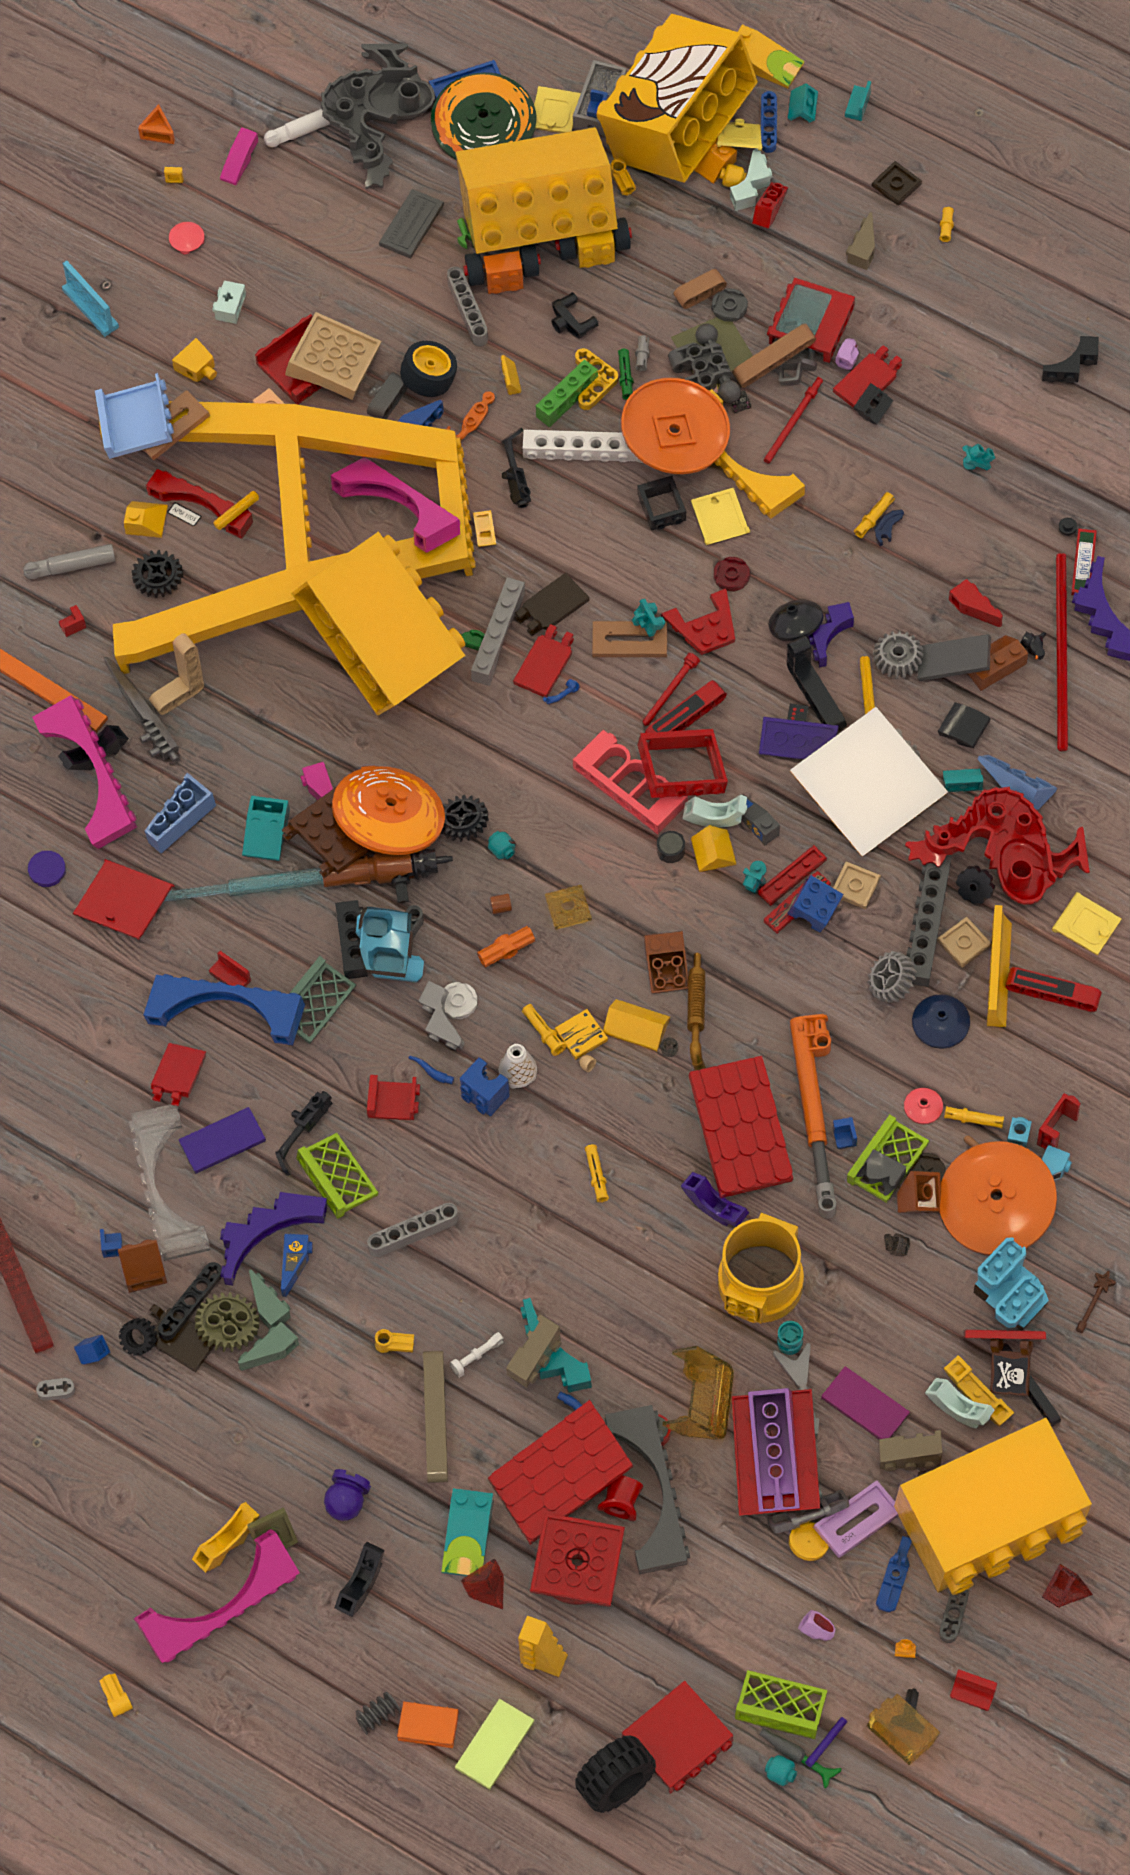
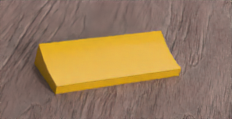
M995 905L992 924L987 1026L1006 1027L1008 990L1005 988V984L1009 974L1012 923L1004 915L1003 905Z

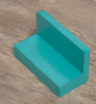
M872 81L867 82L866 88L854 85L845 111L846 118L862 121L871 95Z
M807 83L793 89L790 94L788 119L791 121L801 116L809 123L815 121L818 91Z
M980 769L943 771L944 788L948 792L980 791L983 789V775H981Z

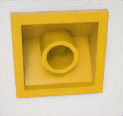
M709 825L691 837L699 872L736 865L728 830Z

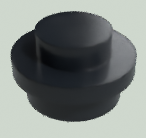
M1063 518L1059 522V530L1064 535H1072L1077 530V522L1072 518Z

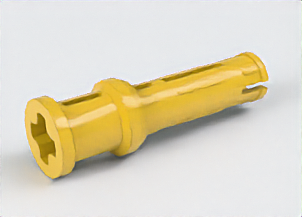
M532 1004L526 1005L522 1009V1013L539 1032L541 1041L548 1045L553 1056L561 1054L567 1047L566 1043L561 1042L557 1032L548 1027Z

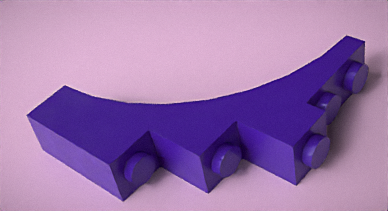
M1097 556L1096 562L1092 561L1090 567L1091 578H1087L1084 588L1080 587L1079 592L1074 593L1072 603L1075 604L1074 611L1091 615L1089 620L1091 633L1108 637L1105 648H1108V656L1130 661V630L1119 621L1106 600L1102 585L1105 558Z
M280 1192L279 1199H275L274 1210L253 1207L252 1214H248L247 1224L226 1222L225 1229L222 1228L220 1240H223L224 1247L226 1248L225 1259H227L226 1266H222L221 1277L224 1278L225 1285L233 1286L237 1271L244 1258L267 1236L293 1225L306 1223L324 1224L328 1207L327 1199Z

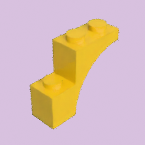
M246 1502L240 1504L231 1519L214 1536L199 1545L192 1560L205 1573L220 1566L228 1551L244 1543L250 1533L247 1524L256 1521L259 1514Z

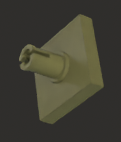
M284 1507L247 1524L255 1547L254 1539L270 1529L277 1533L285 1549L298 1543Z

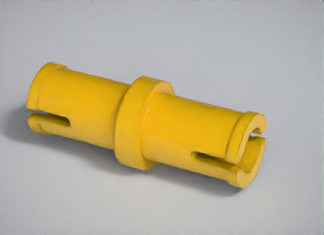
M944 207L942 210V220L940 221L941 233L939 239L942 242H949L951 240V229L954 227V222L952 221L954 209Z

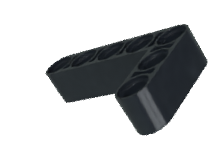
M804 635L787 643V668L821 724L839 726L838 731L846 728L847 723L843 714L811 665L812 648L808 638Z

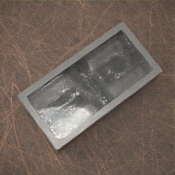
M593 60L573 114L574 129L582 130L596 127L598 134L605 136L600 121L595 117L587 116V109L591 100L590 92L592 89L607 92L609 98L615 90L619 77L627 74V68Z

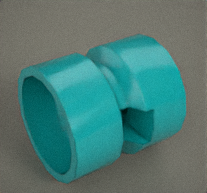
M786 1321L779 1326L777 1346L782 1353L794 1355L803 1346V1329L795 1321Z

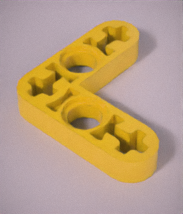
M582 348L575 353L577 365L585 359L593 366L597 364L602 367L598 370V377L578 396L579 407L583 410H590L617 385L618 372L591 351ZM596 386H600L603 388V391L595 392L593 389Z

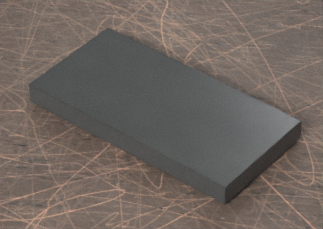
M989 634L920 645L923 647L922 652L924 655L921 658L922 664L918 665L917 678L919 681L990 670L991 636Z

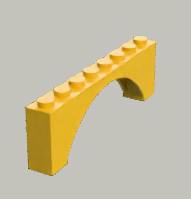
M712 389L709 390L723 405V400ZM726 451L715 462L717 466L724 470L725 475L728 478H732L736 486L747 494L749 500L753 503L755 502L759 506L760 511L770 519L805 495V485L794 474L790 476H769L753 472L736 463Z

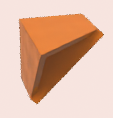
M158 104L139 125L140 139L174 144V132Z

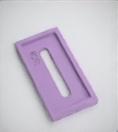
M875 1481L848 1500L850 1504L848 1508L829 1517H824L814 1524L813 1528L838 1558L898 1517V1513L894 1508L895 1501L878 1481ZM872 1505L879 1507L876 1512L842 1536L836 1534L839 1528L860 1515L864 1510H867Z

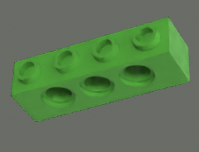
M584 359L536 405V418L548 427H551L578 401V396L598 377V369Z

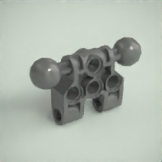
M709 323L702 324L697 328L695 334L699 344L693 342L669 352L668 358L675 373L693 370L694 375L684 379L695 382L707 390L712 389L714 391L717 384L720 383L718 396L723 402L734 403L740 397L741 388L736 382L730 380L732 377L731 370L721 345L716 343L718 331Z

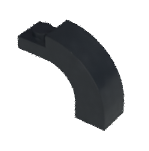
M369 1542L364 1544L354 1573L345 1587L339 1592L335 1609L351 1617L355 1615L377 1579L383 1564L381 1560L385 1550Z

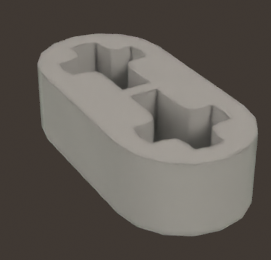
M60 1378L41 1381L37 1385L36 1391L41 1400L49 1401L71 1397L75 1393V1387L71 1379ZM65 1384L71 1387L67 1389V1392H64L62 1389ZM44 1387H48V1394L43 1393Z

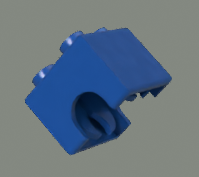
M810 875L801 887L787 914L795 919L800 917L809 921L812 924L811 928L820 933L828 924L844 894Z
M478 1058L460 1077L461 1097L467 1103L472 1102L476 1105V1109L481 1114L486 1113L492 1116L510 1096L509 1082L502 1074L493 1080H488L487 1072L484 1071L487 1069L485 1066L488 1063Z

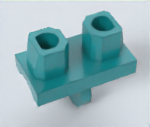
M976 444L973 447L968 445L962 447L963 451L967 454L963 459V466L966 469L973 470L979 467L989 470L991 468L990 462L996 458L992 449L987 448L984 451L980 444Z
M641 599L639 607L634 612L635 616L632 622L635 626L640 625L641 628H645L648 636L651 637L655 635L656 630L663 629L665 620L661 616H654L658 611L655 602L647 603L646 599Z
M755 861L751 864L750 871L748 868L744 869L743 874L746 878L742 885L745 886L746 890L756 893L760 885L764 886L766 884V879L764 878L767 871L766 865L762 861Z

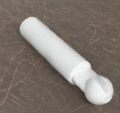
M319 109L288 122L282 127L267 131L264 135V142L268 147H277L288 140H294L330 125V122L322 117L323 111Z

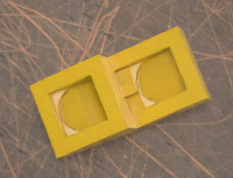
M491 510L474 512L473 517L478 547L496 545Z

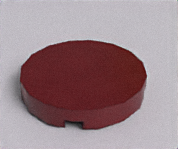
M726 557L721 562L719 561L714 568V581L721 589L726 588L727 591L735 592L743 589L750 580L749 566L743 559L738 557Z

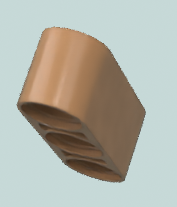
M712 269L679 286L673 295L683 309H688L724 290L727 282L717 269Z

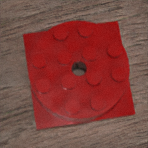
M544 1513L530 1593L552 1596L568 1604L581 1605L591 1603L611 1607L625 1527ZM575 1559L583 1562L580 1566H577V1569H575L576 1566L572 1563Z

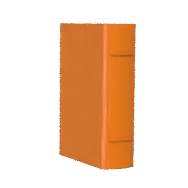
M403 1701L397 1734L398 1741L453 1748L459 1709Z

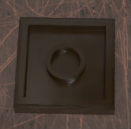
M894 161L872 182V187L899 206L922 184V180Z

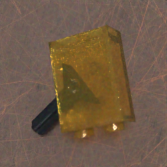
M915 1688L907 1690L905 1700L898 1694L892 1699L888 1697L881 1704L879 1710L875 1708L868 1716L870 1720L866 1726L908 1765H911L928 1750L940 1734L938 1729L916 1711L919 1692Z

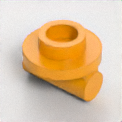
M902 1639L896 1643V1657L915 1658L916 1645L911 1640Z

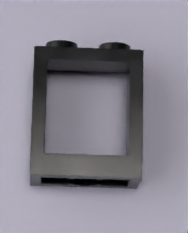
M672 475L637 485V495L651 531L661 530L666 526L678 525L686 521V509ZM672 492L678 510L654 516L648 498Z

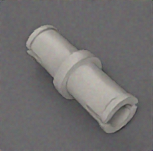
M645 335L638 337V349L635 352L637 357L635 368L636 370L639 369V371L647 370V358L650 356V351L648 350L650 338H646Z

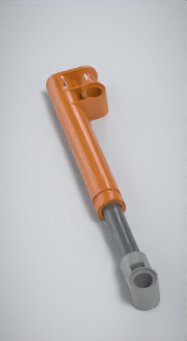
M816 1014L791 1019L790 1028L808 1137L807 1141L808 1146L813 1151L818 1184L816 1185L819 1214L821 1217L829 1219L836 1214V1200L833 1184L830 1183L825 1145L828 1142L815 1057L826 1056L830 1053L831 1038L826 1026L828 1016ZM821 1042H823V1043H826L827 1045H826V1046H819L818 1044L821 1043ZM829 1204L832 1208L825 1209L823 1206Z

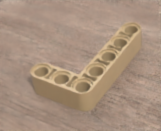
M185 633L180 634L173 641L179 677L154 692L149 698V701L160 715L170 712L204 688L198 649Z

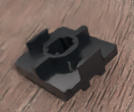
M870 383L853 408L864 419L877 425L894 400L887 393L882 392L879 387L877 388ZM871 401L877 404L875 408L870 406Z

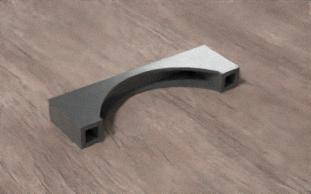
M653 1405L605 1414V1423L615 1439L633 1447L650 1463L662 1489L663 1506L659 1522L644 1546L640 1550H635L639 1575L687 1565V1558H690L689 1548L684 1546L683 1539L686 1538L683 1526L680 1527L678 1519H681L680 1509L675 1507L674 1500L677 1499L675 1487L671 1488L670 1480H673L671 1469L666 1468L665 1461H668L667 1451L662 1449L661 1442L664 1441L662 1429L658 1430L657 1422H660L657 1410H653Z

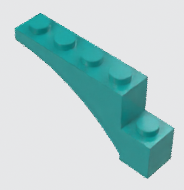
M531 1298L523 1299V1307H520L522 1319L526 1318L528 1324L524 1325L526 1335L529 1330L533 1332L539 1323ZM561 1347L557 1352L553 1351L545 1368L542 1367L538 1372L540 1379L561 1375L563 1387L567 1386L568 1393L592 1388L587 1362L582 1363Z

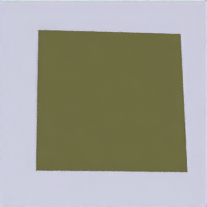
M716 317L702 323H709L717 329L718 338L716 343L721 345L731 371L753 356L733 322L723 321ZM700 325L672 336L671 338L676 347L679 348L693 342L699 344L695 334Z

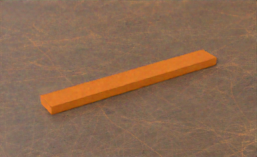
M0 649V672L45 701L54 705L70 695L79 699ZM80 699L84 706L82 711L84 715L89 717L92 723L90 728L97 733L108 720V717Z

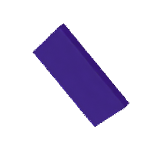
M763 717L759 754L804 760L837 736L839 726Z
M247 1107L178 1140L196 1174L265 1142L266 1138L250 1108Z

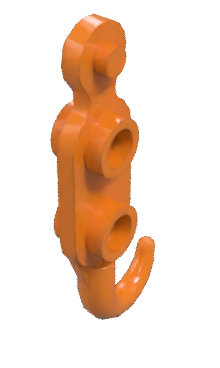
M485 392L482 396V401L472 406L463 419L462 429L456 435L457 438L463 440L469 433L479 427L488 414V405L495 401L494 393Z

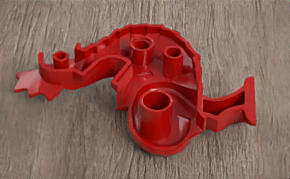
M1010 786L1004 788L995 787L989 790L984 789L978 797L975 796L972 806H968L964 816L961 815L957 822L953 821V817H950L949 823L940 827L939 825H933V836H930L929 831L925 830L923 841H908L905 843V847L910 849L909 861L919 859L922 865L934 863L939 868L946 856L953 855L958 851L964 852L967 844L972 839L982 837L989 840L984 854L990 859L989 869H997L1000 886L1005 894L1015 902L1023 905H1032L1040 901L1046 889L1056 882L1057 877L1063 878L1066 872L1075 866H1078L1085 873H1090L1084 828H1078L1075 840L1060 853L1051 852L1050 844H1048L1046 838V828L1042 822V815L1034 808L1033 803L1023 797V793L1011 790Z

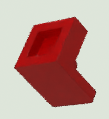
M77 605L70 607V616L59 621V625L66 637L86 628L84 617Z

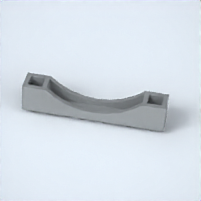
M507 577L472 666V681L490 686L506 633L515 616V612L519 610L523 601L525 582Z

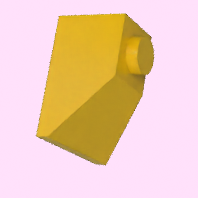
M131 501L126 508L124 518L125 533L162 538L168 505Z

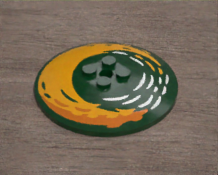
M473 73L454 80L440 92L432 107L431 128L440 148L448 156L456 160L455 152L531 139L536 128V110L528 92L516 81L496 73ZM485 112L488 116L481 118L479 114Z

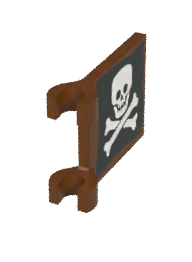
M990 1339L992 1351L990 1391L999 1394L1029 1396L1030 1359L1033 1341H1020L1021 1352L1002 1351L1004 1339Z

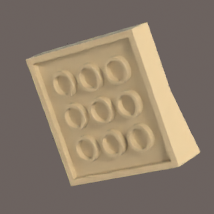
M315 312L289 360L285 375L320 385L353 400L379 351L382 341Z

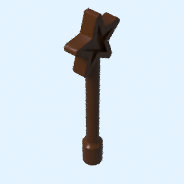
M1107 1271L1104 1275L1095 1273L1098 1281L1094 1284V1288L1098 1289L1083 1319L1080 1320L1076 1328L1077 1332H1084L1087 1326L1086 1322L1102 1290L1107 1293L1108 1286L1116 1284V1281L1109 1278L1110 1271Z

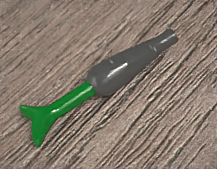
M764 1728L761 1730L759 1735L765 1738L788 1759L795 1763L802 1762L805 1764L809 1757L806 1756L805 1750L800 1746ZM817 1762L810 1767L821 1775L825 1789L829 1785V1780L841 1772V1768H825Z

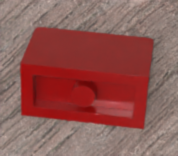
M222 951L217 953L218 960L209 969V974L227 985H242L246 987L251 982L250 972Z
M958 1669L950 1698L989 1711L998 1683Z

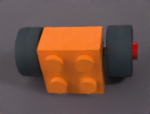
M534 244L520 246V254L519 251L483 256L484 264H482L480 253L465 255L463 270L464 275L468 277L469 285H483L485 273L488 294L524 289L523 275L525 278L539 276L541 260Z

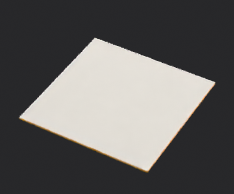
M877 707L873 708L790 770L862 857L948 793Z

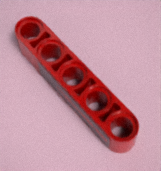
M712 680L651 724L645 730V733L683 731L720 704L726 698L727 693Z
M1017 967L1010 968L1005 988L1011 992L1089 1012L1097 1011L1102 994L1101 990L1092 986Z

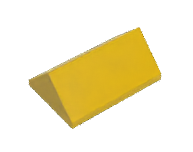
M616 999L608 1009L603 1032L606 1035L658 1051L670 1021V1016Z

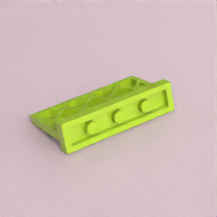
M889 1114L848 1172L847 1183L852 1186L856 1184L887 1203L892 1197L894 1190L885 1196L878 1191L877 1187L882 1186V1182L865 1184L860 1181L862 1177H856L872 1150L875 1149L884 1154V1146L893 1144L895 1153L885 1155L890 1158L896 1157L899 1163V1156L910 1154L911 1161L903 1164L906 1166L907 1175L929 1144V1140L900 1124L894 1116ZM897 1128L905 1133V1138L894 1139L893 1134ZM918 1140L923 1144L920 1148L911 1149L909 1141ZM907 1142L908 1150L898 1152L896 1144Z
M338 1133L308 1148L304 1146L298 1149L297 1161L321 1196L327 1199V1205L337 1219L344 1216L346 1211L378 1196V1191ZM336 1140L339 1150L330 1149L327 1146L330 1142ZM315 1150L322 1151V1159L313 1157L311 1152ZM325 1154L337 1155L336 1161L324 1160ZM339 1156L347 1157L350 1161L349 1166L337 1163ZM322 1165L333 1166L332 1174L323 1172ZM336 1167L347 1170L346 1177L334 1175ZM349 1171L357 1172L360 1175L359 1181L348 1178ZM333 1179L343 1181V1188L334 1187L332 1185ZM346 1182L358 1185L356 1192L345 1190ZM359 1187H367L371 1193L367 1195L358 1193ZM343 1194L353 1196L354 1201L346 1205L342 1199Z
M747 1670L736 1707L735 1719L815 1739L827 1690ZM749 1679H758L762 1685L752 1689ZM773 1683L778 1684L782 1690L772 1694L768 1686ZM793 1688L798 1689L802 1695L792 1699L788 1691ZM765 1689L769 1696L760 1701L756 1692ZM785 1694L789 1702L780 1706L776 1697ZM812 1694L822 1695L821 1700L815 1704H812L808 1696ZM750 1695L757 1702L753 1705L743 1704L744 1698ZM805 1699L809 1707L800 1711L796 1702ZM772 1700L777 1708L767 1710L763 1704ZM792 1705L797 1713L787 1715L783 1709ZM812 1710L816 1715L815 1722L806 1720L803 1714Z

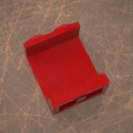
M370 1075L367 1101L368 1118L414 1120L415 1114L419 1113V1102H416V1096H420L421 1084H417V1077L412 1078V1083L378 1081V1075Z
M1065 1093L1062 1095L1039 1128L1038 1146L1045 1150L1048 1145L1058 1149L1060 1133L1054 1130L1053 1127L1062 1114L1074 1121L1078 1120L1081 1103L1076 1097L1068 1096Z

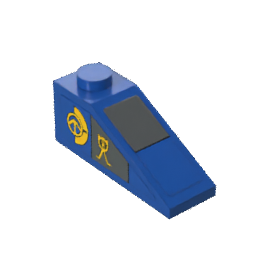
M285 1234L281 1280L283 1297H287L309 1261V1254L313 1253V1242H310L308 1235Z

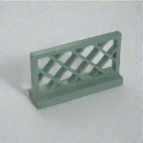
M321 956L317 958L290 992L299 994L303 1000H309L310 1009H304L303 1013L311 1012L312 1022L302 1023L300 1020V1030H297V1035L309 1044H311L356 987L355 983L325 963L326 960ZM325 970L329 971L333 975V980L322 981L323 972ZM337 983L347 984L349 986L348 990L338 992ZM334 984L335 993L324 994L323 985ZM320 985L322 994L311 995V987ZM336 996V1005L327 1007L325 998ZM322 998L324 1007L313 1008L312 999ZM325 1011L324 1020L315 1021L314 1012ZM313 1025V1034L310 1037L303 1033L302 1026Z

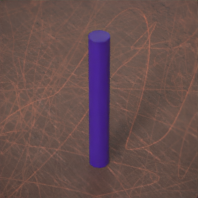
M841 1717L805 1761L808 1767L814 1765L846 1725L847 1720Z

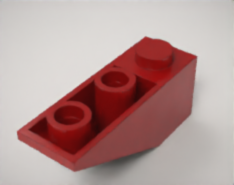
M771 182L755 206L752 224L770 228L780 209L788 187L783 186L781 183Z
M966 579L950 590L949 601L960 613L997 627L1002 626L1003 615L1001 611L991 605L990 600L979 592L974 583H970Z

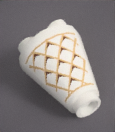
M513 1044L508 1048L500 1061L498 1070L499 1075L502 1074L508 1079L509 1088L515 1089L526 1087L536 1079L537 1065L536 1061L522 1045Z

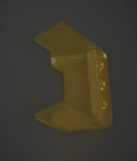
M699 1346L672 1350L673 1355L684 1360L683 1372L689 1380L693 1381L689 1415L663 1421L662 1425L686 1437L712 1440L723 1439L727 1433L734 1378L732 1366Z

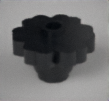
M977 865L968 866L965 871H961L956 880V885L960 887L958 889L959 895L964 900L970 899L973 904L984 903L986 899L993 895L995 885L991 883L993 876L989 874L988 870H981Z

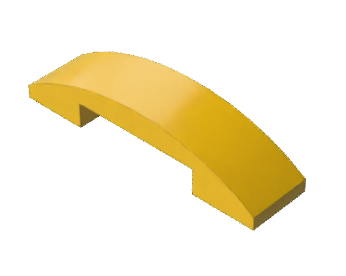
M959 1355L944 1367L947 1375L968 1399L992 1406L995 1411L990 1416V1420L1000 1427L1014 1414L1001 1398L998 1400L971 1372V1367Z

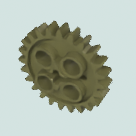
M221 1292L219 1298L213 1294V1300L207 1297L206 1304L201 1302L200 1309H197L195 1315V1329H198L197 1335L202 1336V1342L208 1340V1347L214 1344L215 1350L222 1347L223 1352L226 1351V1348H230L231 1352H233L234 1347L241 1350L242 1344L247 1347L249 1341H254V1335L257 1336L260 1324L258 1322L259 1315H256L257 1309H252L253 1303L246 1304V1297L240 1300L239 1294L234 1298L231 1292H229L228 1297H225L223 1292Z

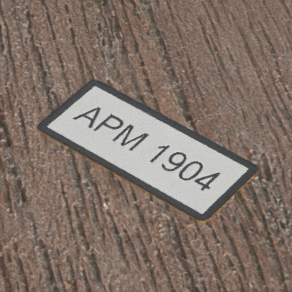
M176 502L167 511L168 514L193 527L202 517Z

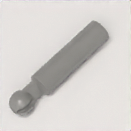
M112 544L49 557L41 561L28 562L25 564L23 571L26 578L35 580L38 577L53 576L115 562Z

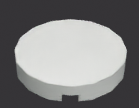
M454 982L448 984L445 987L449 992L445 1001L446 1016L452 1019L469 1017L477 1007L475 990L466 983Z

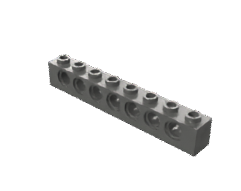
M952 855L946 856L939 868L934 863H928L922 867V874H925L924 880H920L919 891H922L921 897L917 896L915 907L919 908L918 914L914 913L912 925L916 926L915 931L911 930L909 942L913 943L912 948L908 947L906 955L912 960L911 962L915 965L914 969L917 971L913 975L916 980L912 981L913 985L929 987ZM936 877L938 880L933 881L930 878ZM933 894L935 897H928L927 895ZM930 911L932 914H925L924 912ZM927 928L929 931H922L921 929ZM924 945L926 948H919L918 946ZM916 962H921V963H923V965H920V966H919V965H916L915 963H916Z

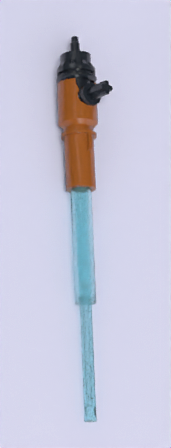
M425 848L421 851L405 855H390L376 852L373 857L365 855V858L356 860L339 874L333 871L325 878L319 874V871H321L319 868L229 879L228 884L169 891L164 901L223 893L237 896L324 884V887L348 884L364 885L371 884V881H377L379 884L391 883L392 886H396L397 903L404 904L409 902L407 885L410 884V878L415 877V879L419 880V875H422V878H427L430 874L438 873L437 864L452 862L453 857L447 855L436 857L435 848Z

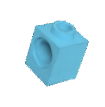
M1012 1117L1007 1142L1026 1148L1032 1121H1028L1023 1117ZM1022 1130L1024 1133L1017 1134L1015 1131Z

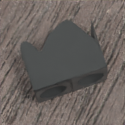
M873 1149L856 1177L867 1175L870 1184L882 1182L885 1188L884 1195L887 1196L900 1185L906 1175V1166Z

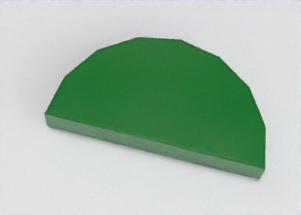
M470 630L460 635L465 641V647L479 651L485 634L479 630Z

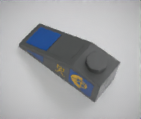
M747 797V810L742 815L741 820L765 846L779 836L780 824L768 811Z

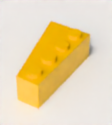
M527 1616L518 1637L521 1664L527 1669H538L559 1677L568 1654L563 1651L562 1645H557L558 1639L553 1636V1632L547 1622Z

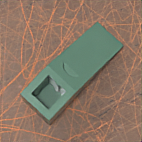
M249 1270L261 1321L269 1329L280 1322L284 1324L291 1318L289 1305L284 1300L280 1301L277 1298V1292L271 1286L268 1288L264 1284L265 1280L259 1273L255 1274L252 1270Z
M282 1322L272 1326L263 1339H258L249 1352H244L239 1357V1369L243 1371L285 1358L299 1345L298 1337Z

